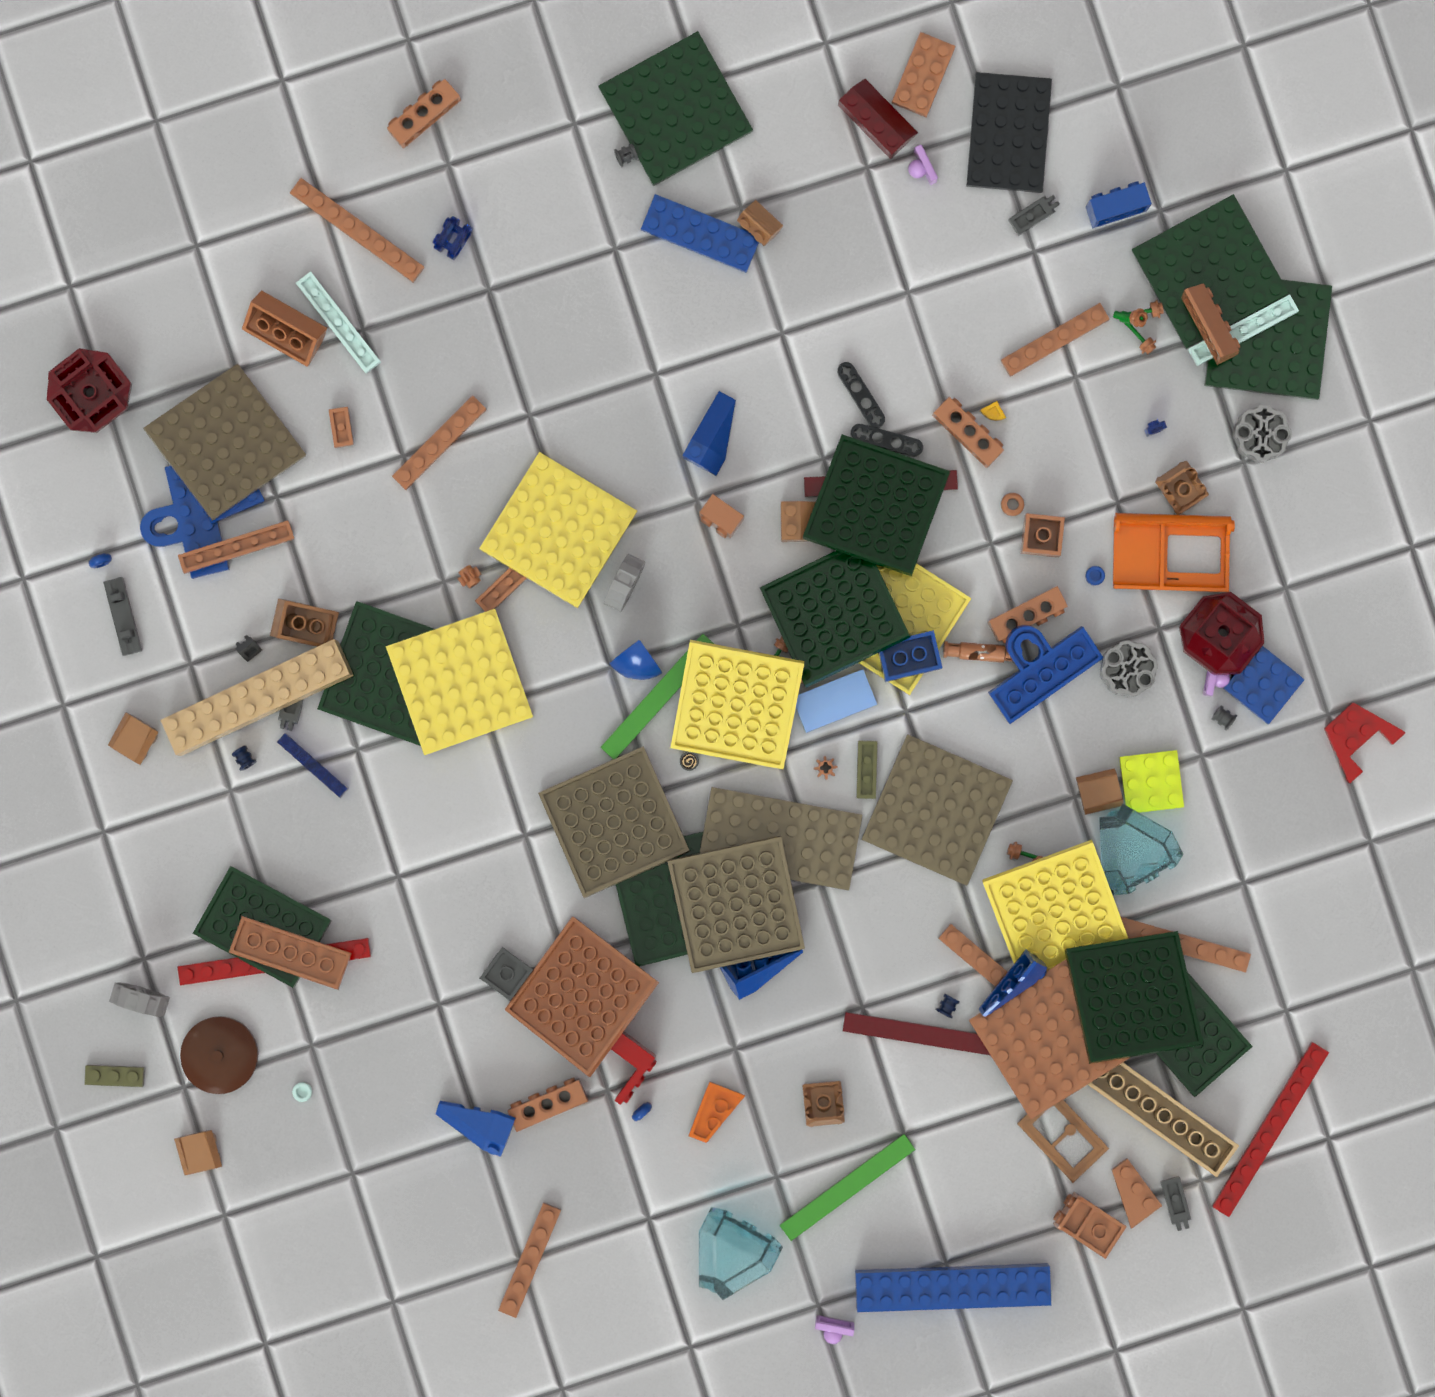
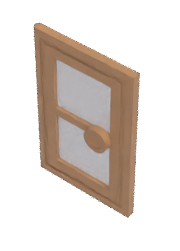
M1064 1100L1032 1120L1026 1114L1017 1123L1072 1183L1109 1149Z

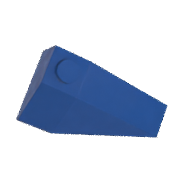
M720 391L718 392L682 455L683 459L717 476L726 459L735 399Z
M1026 949L980 1006V1013L986 1017L1034 985L1039 979H1042L1048 967L1042 960Z
M803 950L720 967L730 989L740 1000L756 992L801 955Z
M445 1101L439 1102L436 1111L438 1117L482 1150L492 1155L502 1156L515 1117L495 1110H491L490 1113L483 1112L479 1107H474L473 1110L466 1109L462 1104Z

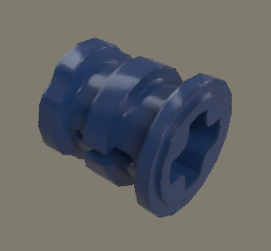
M242 746L232 753V756L237 759L235 760L236 763L241 766L239 768L240 771L248 769L257 762L256 759L251 758L252 754L247 751V746Z
M944 994V1000H941L939 1003L941 1006L935 1010L949 1018H953L951 1014L953 1011L955 1012V1006L960 1001Z

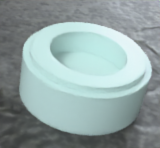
M306 1082L296 1084L292 1091L293 1097L299 1102L307 1101L312 1096V1087Z

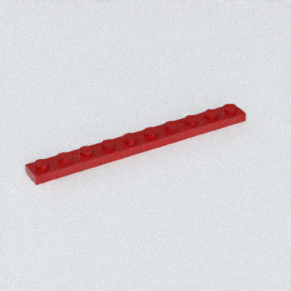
M369 938L326 944L352 953L350 960L371 957ZM239 958L177 966L180 985L264 973Z
M1313 1042L1310 1043L1214 1201L1213 1208L1230 1217L1328 1056V1051Z

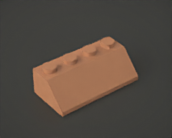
M1203 283L1185 289L1182 300L1218 365L1238 355L1240 344L1236 338H1232L1229 323L1223 321L1221 308L1218 304H1214L1210 288H1206Z
M261 290L250 303L242 330L308 367L323 342L327 327Z

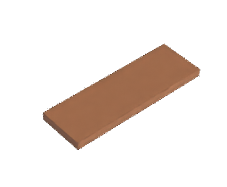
M244 916L241 917L229 950L231 954L336 990L340 988L352 954Z

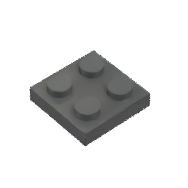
M502 947L479 979L511 1001L534 969Z

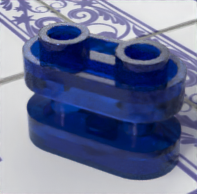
M455 216L448 217L442 226L444 228L441 234L438 233L432 242L435 244L434 249L439 252L447 249V257L452 260L457 258L473 231V227L465 224L463 228L460 227V219ZM457 233L458 235L454 242L450 243L449 241L453 234Z

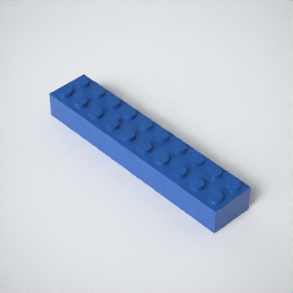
M1048 1263L855 1270L857 1312L1052 1306L1050 1266Z

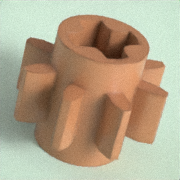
M468 565L458 572L461 576L458 580L463 587L467 585L470 589L481 581L479 576L482 574L477 567L472 568L471 565Z
M824 756V761L816 760L819 766L813 769L820 772L817 777L825 775V780H827L828 774L835 776L832 770L838 768V766L832 765L834 759L826 761V756ZM824 762L827 763V766H831L827 773H824V770H820V766H823Z

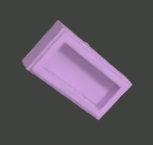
M916 146L914 153L917 160H913L909 164L908 172L914 178H921L926 175L930 185L937 182L938 176L923 146Z
M1207 670L1203 694L1205 696H1213L1214 687L1223 688L1227 686L1230 682V675H1213Z
M818 1315L816 1316L815 1329L824 1331V1339L827 1343L837 1344L843 1335H854V1322Z

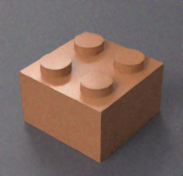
M714 494L711 495L699 512L701 522L708 527L712 525L717 528L716 532L723 538L727 536L731 538L744 520V516Z
M1026 513L1024 516L1020 554L1059 558L1062 550L1065 517Z

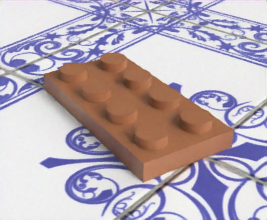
M920 32L893 97L892 104L927 118L956 46Z

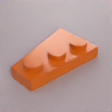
M709 1081L688 1136L707 1143L745 1095Z

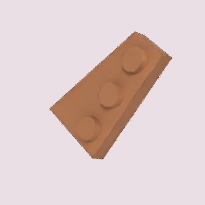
M1127 1158L1111 1169L1131 1229L1162 1207L1161 1203Z

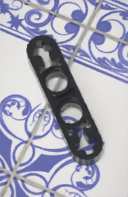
M849 362L841 363L837 371L838 376L871 427H882L885 422V416L855 367ZM844 366L851 369L849 371L851 377L854 375L857 377L849 381V383L846 382V380H849L848 376L841 374L843 371L842 367ZM854 382L860 383L862 386L861 391L853 392L851 384ZM864 398H868L872 402L871 407L868 409L861 406V400ZM874 407L877 409L874 411L875 416L881 417L880 424L872 423V414L870 413L868 416L866 414L873 410Z
M856 424L851 429L852 438L893 452L916 457L923 451L922 442L916 438L864 424ZM858 428H862L863 433H868V430H871L869 441L865 440L867 436L861 435L860 438L856 437L857 434L854 433V430L857 431ZM881 433L883 441L875 443L872 439L873 434ZM895 437L899 438L902 442L899 448H894L891 445V440ZM905 440H908L907 445L917 443V447L920 448L915 453L909 447H906V451L902 449L905 445Z

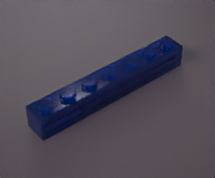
M284 733L277 741L278 744L339 798L347 792L349 788L316 761L288 734Z

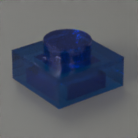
M1155 420L1148 423V428L1144 431L1146 436L1149 437L1165 430L1167 426L1165 421L1159 422Z

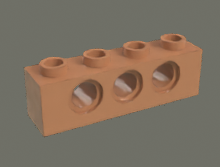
M446 79L437 81L432 86L430 92L420 95L417 103L413 106H407L399 118L395 117L388 123V132L403 149L461 101L459 94ZM437 96L442 98V101L439 104H434L432 102L433 99ZM419 110H428L425 116L418 115ZM406 121L413 122L411 128L406 129L403 127Z
M948 397L932 416L978 461L988 468L1004 451L1002 448L1003 444L997 438L993 439L988 435L990 433L989 430L982 424L979 426L975 422L976 418L969 411L965 412L961 408L962 404L956 398L951 399ZM957 413L960 415L961 421L955 423L951 420L950 416ZM966 427H972L974 429V435H966L964 429ZM978 441H987L988 448L981 449L978 446Z
M1058 586L995 617L988 621V624L997 642L1003 641V643H1006V639L1012 631L1006 626L1008 620H1014L1016 627L1021 625L1031 626L1035 623L1039 626L1048 621L1047 617L1051 615L1057 617L1065 613L1064 609L1068 606ZM1043 602H1047L1050 605V611L1047 613L1041 610L1040 606ZM1025 611L1032 612V621L1024 619L1023 614Z
M573 1077L564 1081V1086L557 1088L554 1085L546 1089L547 1093L543 1095L536 1093L528 1097L529 1101L522 1103L520 1100L511 1104L508 1113L509 1116L515 1117L513 1125L516 1132L588 1102L580 1079L575 1080ZM562 1091L570 1093L568 1101H563L560 1098ZM546 1098L550 1099L553 1103V1106L549 1109L544 1108L542 1105V1101ZM525 1107H533L535 1114L527 1116L524 1112Z

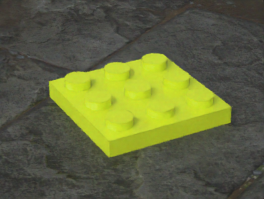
M1177 750L1119 757L1126 814L1184 807Z

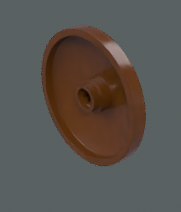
M218 1016L205 1019L192 1027L183 1040L180 1052L182 1069L188 1080L200 1090L212 1094L230 1093L246 1084L254 1074L258 1063L256 1040L244 1024L233 1018Z

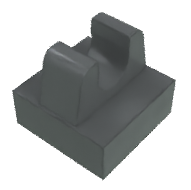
M245 635L244 638L246 640L242 644L237 642V648L235 649L248 662L261 652L262 649L251 637Z

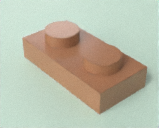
M348 407L329 409L334 447L354 445Z

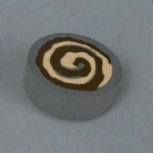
M685 752L681 755L680 765L684 770L692 771L697 768L699 759L695 753Z

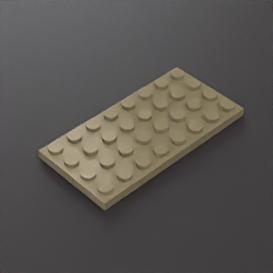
M711 787L699 853L781 836L790 880L849 891L862 815Z

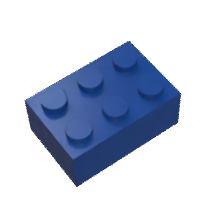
M1139 181L1128 184V188L1122 190L1120 187L1110 190L1109 194L1103 195L1098 193L1091 196L1092 199L1089 200L1085 208L1093 229L1147 212L1152 203L1145 182L1139 184Z
M934 630L912 635L910 638L878 653L885 682L943 668Z

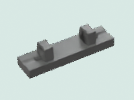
M123 577L103 582L122 656L141 652L142 648Z

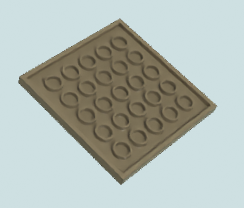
M238 364L143 428L212 521L306 457L305 452Z
M907 734L861 840L967 886L1013 780Z
M644 746L538 793L584 899L668 862L667 860L690 852Z
M781 836L667 860L692 973L805 949Z

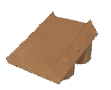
M1188 461L1180 462L1162 476L1157 477L1155 481L1177 515H1180L1209 495L1205 485L1197 477L1198 473L1190 466Z
M126 712L108 746L141 765L147 756L149 748L157 740L158 731Z
M1115 768L1076 777L1085 815L1124 806Z
M841 1081L803 1085L806 1126L814 1127L845 1122Z
M212 1130L197 1132L174 1139L184 1175L222 1167L221 1157L216 1147V1135L212 1133Z

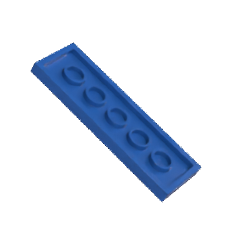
M657 194L654 195L641 227V231L745 273L748 271L759 244L755 240L754 235H751L746 230Z

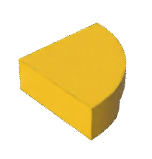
M997 401L980 410L982 415L990 420L999 421L1006 418Z

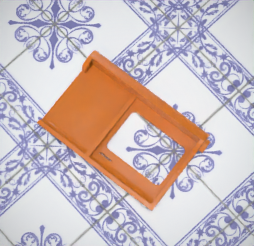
M1115 513L1113 588L1229 592L1230 534L1234 532L1235 521L1231 520V516ZM1168 536L1219 537L1221 540L1220 573L1169 572L1167 570Z

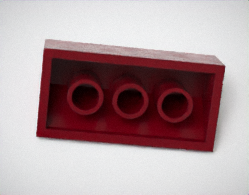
M866 79L853 86L838 101V106L890 159L918 134L906 119Z

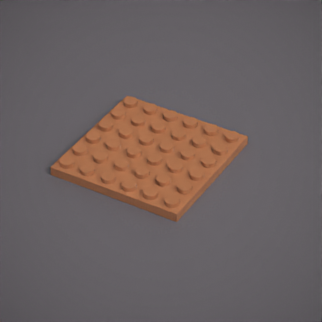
M572 916L507 1005L505 1011L584 1074L591 1077L659 982Z
M1067 959L1048 970L1042 979H1039L1034 985L988 1016L984 1017L979 1013L969 1020L1031 1120L1130 1059L1128 1057L1089 1064Z

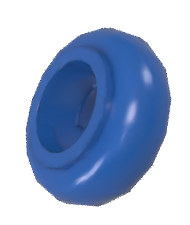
M106 553L94 556L89 560V566L91 568L106 566L112 561V557Z
M643 1103L633 1112L632 1119L634 1121L641 1120L651 1111V1103Z

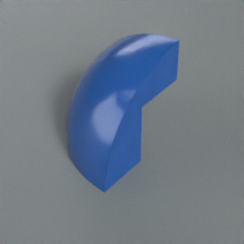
M640 640L610 662L611 667L616 672L627 678L647 680L662 674V671Z

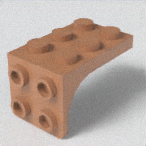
M1073 1192L1072 1195L1069 1194L1064 1200L1065 1206L1062 1211L1058 1210L1053 1217L1054 1226L1106 1259L1127 1226L1076 1192Z

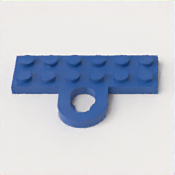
M171 466L164 467L173 504L153 509L144 515L140 524V531L144 540L156 547H165L183 542L185 553L223 541L218 522L211 524L204 509ZM172 516L177 520L178 528L173 534H159L155 531V525L164 518ZM228 561L190 572L191 578L194 579L230 570Z
M1021 625L1014 628L1006 639L1007 653L1019 671L990 690L988 694L1006 721L1011 724L1102 660L1103 656L1082 626L1053 647H1050L1038 629L1030 625ZM1028 639L1031 643L1038 646V656L1032 661H1027L1022 656L1021 643L1023 640Z

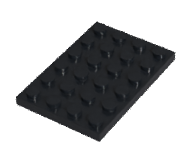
M976 72L966 187L1043 192L1051 78Z

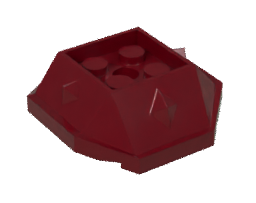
M79 348L48 373L47 401L71 431L98 433L128 408L132 383L109 353ZM89 388H94V394L91 397H87L86 391Z
M1232 592L1203 596L1179 626L1183 652L1213 675L1241 674L1265 643L1262 615ZM1225 629L1228 635L1221 636L1218 630Z

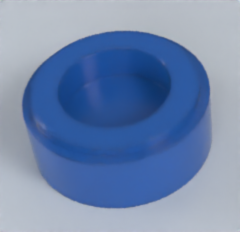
M1099 566L1090 567L1085 574L1086 581L1093 586L1101 584L1105 579L1104 570Z

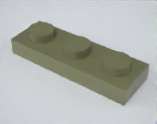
M858 741L856 798L876 799L877 741Z
M86 1065L85 1085L143 1087L144 1067Z

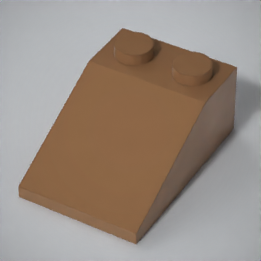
M781 502V542H810L803 539V534L816 502Z
M278 598L270 636L318 647L333 640L339 612Z

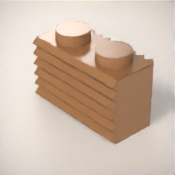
M757 200L743 210L737 219L741 227L748 230L751 235H754L755 240L762 243L763 246L769 243L783 227Z

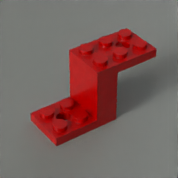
M626 1032L621 1034L611 1050L637 1069L614 1100L620 1105L623 1101L627 1103L634 1093L632 1091L634 1086L638 1088L645 1079L643 1074L646 1070L650 1072L657 1062L654 1060L656 1055Z

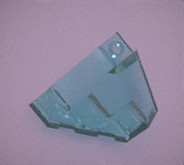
M1122 804L1119 811L1113 810L1108 813L1107 817H1099L1101 865L1113 895L1132 893L1136 890L1135 886L1144 881L1146 884L1159 877V872L1167 867L1169 870L1176 867L1183 856V852L1172 831Z
M711 1207L699 1230V1287L717 1293L724 1300L770 1273L783 1247L770 1234L767 1233L764 1236L757 1232V1227L745 1220L740 1222L732 1218L733 1214L727 1210Z

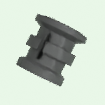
M632 143L628 147H621L619 151L614 149L616 159L621 167H623L625 162L630 163L632 159H638Z
M1221 705L1211 719L1213 721L1217 720L1220 726L1224 725V730H1227L1233 724L1237 715H1231V712L1224 710V707Z

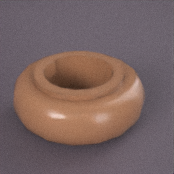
M1008 493L1002 498L1001 508L1006 515L1017 516L1024 509V500L1017 493ZM1010 499H1015L1018 502L1017 509H1009L1007 502Z

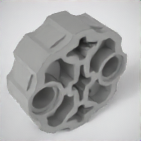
M1260 405L1245 411L1238 418L1232 433L1239 454L1256 463H1264L1279 457L1286 450L1292 435L1285 414L1271 408L1269 405ZM1263 411V413L1268 416L1262 419V416L1257 414ZM1271 419H1273V421H1272L1271 423H1269V429H1268V421L1271 420ZM1240 428L1247 431V437L1243 438L1239 435L1238 431ZM1261 430L1264 434H1266V436H1264L1263 438H1261V435L1258 434V432H1260ZM1277 431L1285 433L1284 440H1280L1277 437ZM1254 439H1256L1255 447L1250 450V447L1254 445ZM1261 449V451H1262L1263 453H1267V454H1265V455H1263L1262 457H1260V454L1255 453V452H1257V451H1259V450Z
M627 554L604 599L605 605L622 612L640 578L645 561Z
M1130 640L1122 641L1104 653L1101 668L1099 669L1100 676L1108 686V690L1115 695L1134 697L1152 687L1155 682L1158 663L1157 659L1150 652V648L1143 643L1131 642ZM1142 649V654L1144 655V657H1137L1136 650ZM1128 650H1129V653H1130L1131 657H1130V659H1129L1128 661H1126V659H1127L1128 656H1129V654H1128ZM1110 653L1117 655L1118 660L1116 663L1109 661L1108 656ZM1146 661L1145 664H1140V666L1136 668L1139 662ZM1131 663H1133L1131 667V670L1133 672L1125 674V666H1128ZM1119 669L1121 670L1118 676L1111 677V674H1117ZM1141 675L1148 676L1149 683L1147 685H1143L1140 682ZM1120 680L1122 688L1115 689L1113 681L1117 682Z
M115 982L109 1002L142 1014L164 1017L170 997L140 986Z

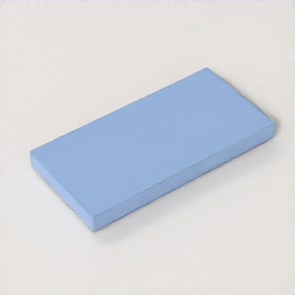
M862 669L799 694L796 709L807 733L877 705V702Z

